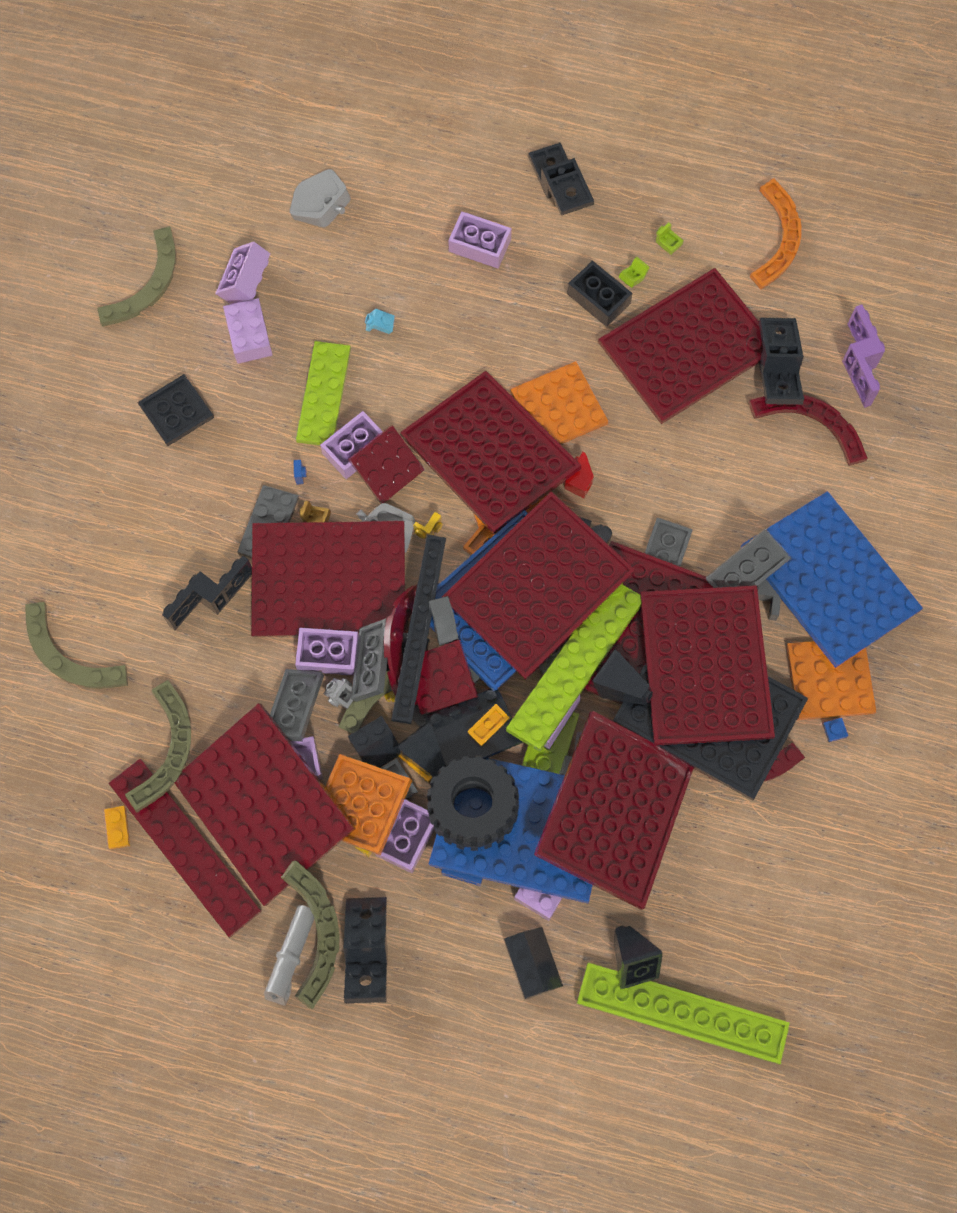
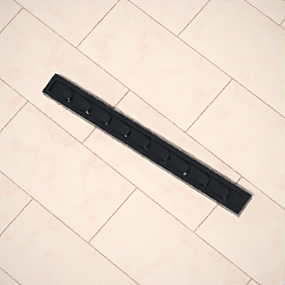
M427 534L392 714V721L412 724L432 618L429 601L435 600L446 544L445 537Z

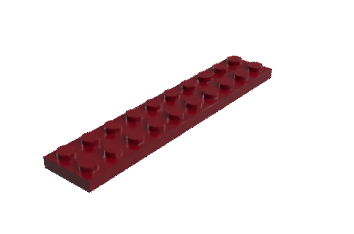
M138 759L108 784L221 929L231 938L262 911L168 792L136 813L125 794L153 776V773L141 759Z

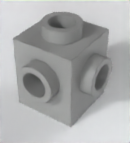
M334 678L328 683L324 695L329 698L328 702L335 707L342 706L348 709L353 701L351 700L352 684L344 678L342 680Z

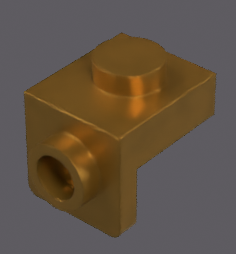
M305 500L304 505L300 508L299 515L303 522H328L331 511L327 508L312 506L310 501Z

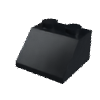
M382 716L348 736L350 743L364 763L381 768L399 757V754L393 749L398 745V742Z

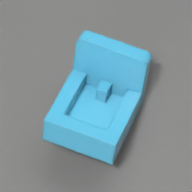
M378 309L373 310L365 318L366 331L370 332L374 328L387 334L392 333L395 316Z

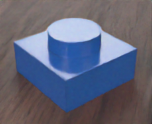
M294 460V479L296 485L304 484V477H307L306 466L302 465L301 460Z
M842 718L822 724L828 742L848 737Z

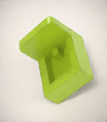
M668 222L657 230L656 243L672 255L683 245L684 240L671 230L672 224Z
M636 257L631 266L623 270L618 278L633 288L644 280L650 267Z

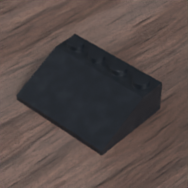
M488 689L479 693L476 698L449 706L424 717L426 723L430 722L433 727L446 766H449L448 762L454 759L456 761L462 760L461 757L469 756V758L483 756L485 760L523 743L506 731L507 726L512 721V717L498 689L496 691ZM497 704L510 719L480 746L467 731Z

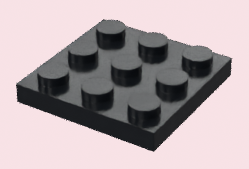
M185 374L137 402L167 447L214 418V415Z

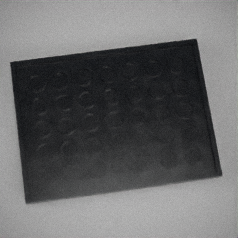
M645 663L639 675L648 683L647 664ZM768 676L775 733L774 739L657 746L753 801L808 698ZM645 701L643 705L623 702L613 722L654 743L650 701Z

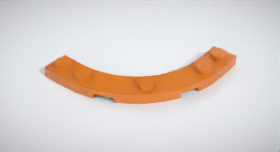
M775 178L761 186L759 191L777 211L781 220L783 234L781 246L776 254L750 275V278L761 290L779 278L789 268L797 254L801 241V219L796 211V205Z

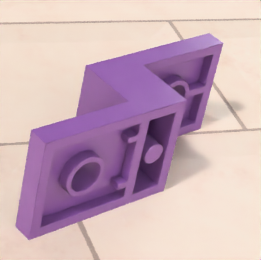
M863 305L855 307L847 324L856 342L850 344L842 362L865 408L872 405L880 390L879 382L874 378L872 369L877 367L885 352V346L877 336V329L872 325L868 311L864 309Z

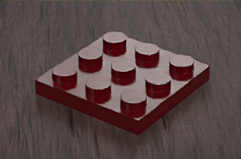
M393 425L387 427L348 459L380 504L389 500L425 470Z
M461 640L425 651L416 697L421 715L478 697Z

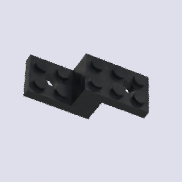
M561 142L528 153V158L546 198L553 197L561 216L594 205L592 194L575 158L568 159ZM548 161H552V162H554L555 164L549 166V165H547L546 163H547ZM572 191L576 195L570 197L566 193Z
M760 318L759 327L763 351L759 366L766 404H803L804 395L799 371L804 356L796 318Z
M244 556L235 560L231 570L221 576L218 584L201 571L197 575H193L186 588L181 589L173 603L168 604L163 610L162 616L169 627L176 631L200 602L218 615L252 576L250 561Z
M387 897L346 898L343 948L345 956L344 1004L387 1002ZM364 914L371 915L368 919L361 918ZM364 980L371 981L367 986L360 984Z

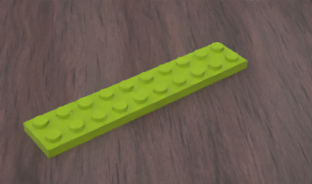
M621 585L574 631L507 726L506 731L537 751L540 752L641 607L640 594Z
M587 963L577 1004L779 1065L781 1064L790 1022L652 981L621 990L619 987L618 971L592 963Z

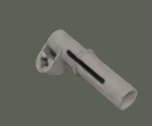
M299 905L296 909L282 948L276 954L277 961L264 992L265 1000L286 1006L292 990L291 979L296 966L300 965L301 960L299 958L314 921L313 914L307 906Z

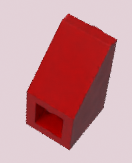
M582 451L580 457H575V460L581 464V470L565 481L564 489L581 498H585L593 484L594 475L587 455Z

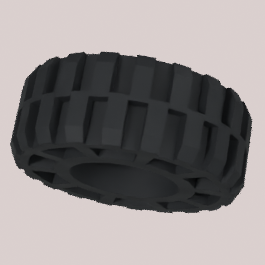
M463 756L461 757L462 760L456 761L454 759L448 762L449 766L446 768L441 767L438 770V776L433 777L430 782L431 787L427 792V807L429 819L435 828V832L439 836H443L445 842L450 845L454 843L457 848L462 850L465 847H469L471 851H478V847L484 846L487 849L492 847L494 842L500 843L504 840V835L512 831L513 824L516 823L518 818L519 792L515 786L514 778L512 775L507 774V769L503 765L497 766L495 760L490 758L484 760L483 756H475V758ZM472 788L483 790L492 798L491 809L486 814L475 818L461 815L454 807V800L457 795L464 790Z

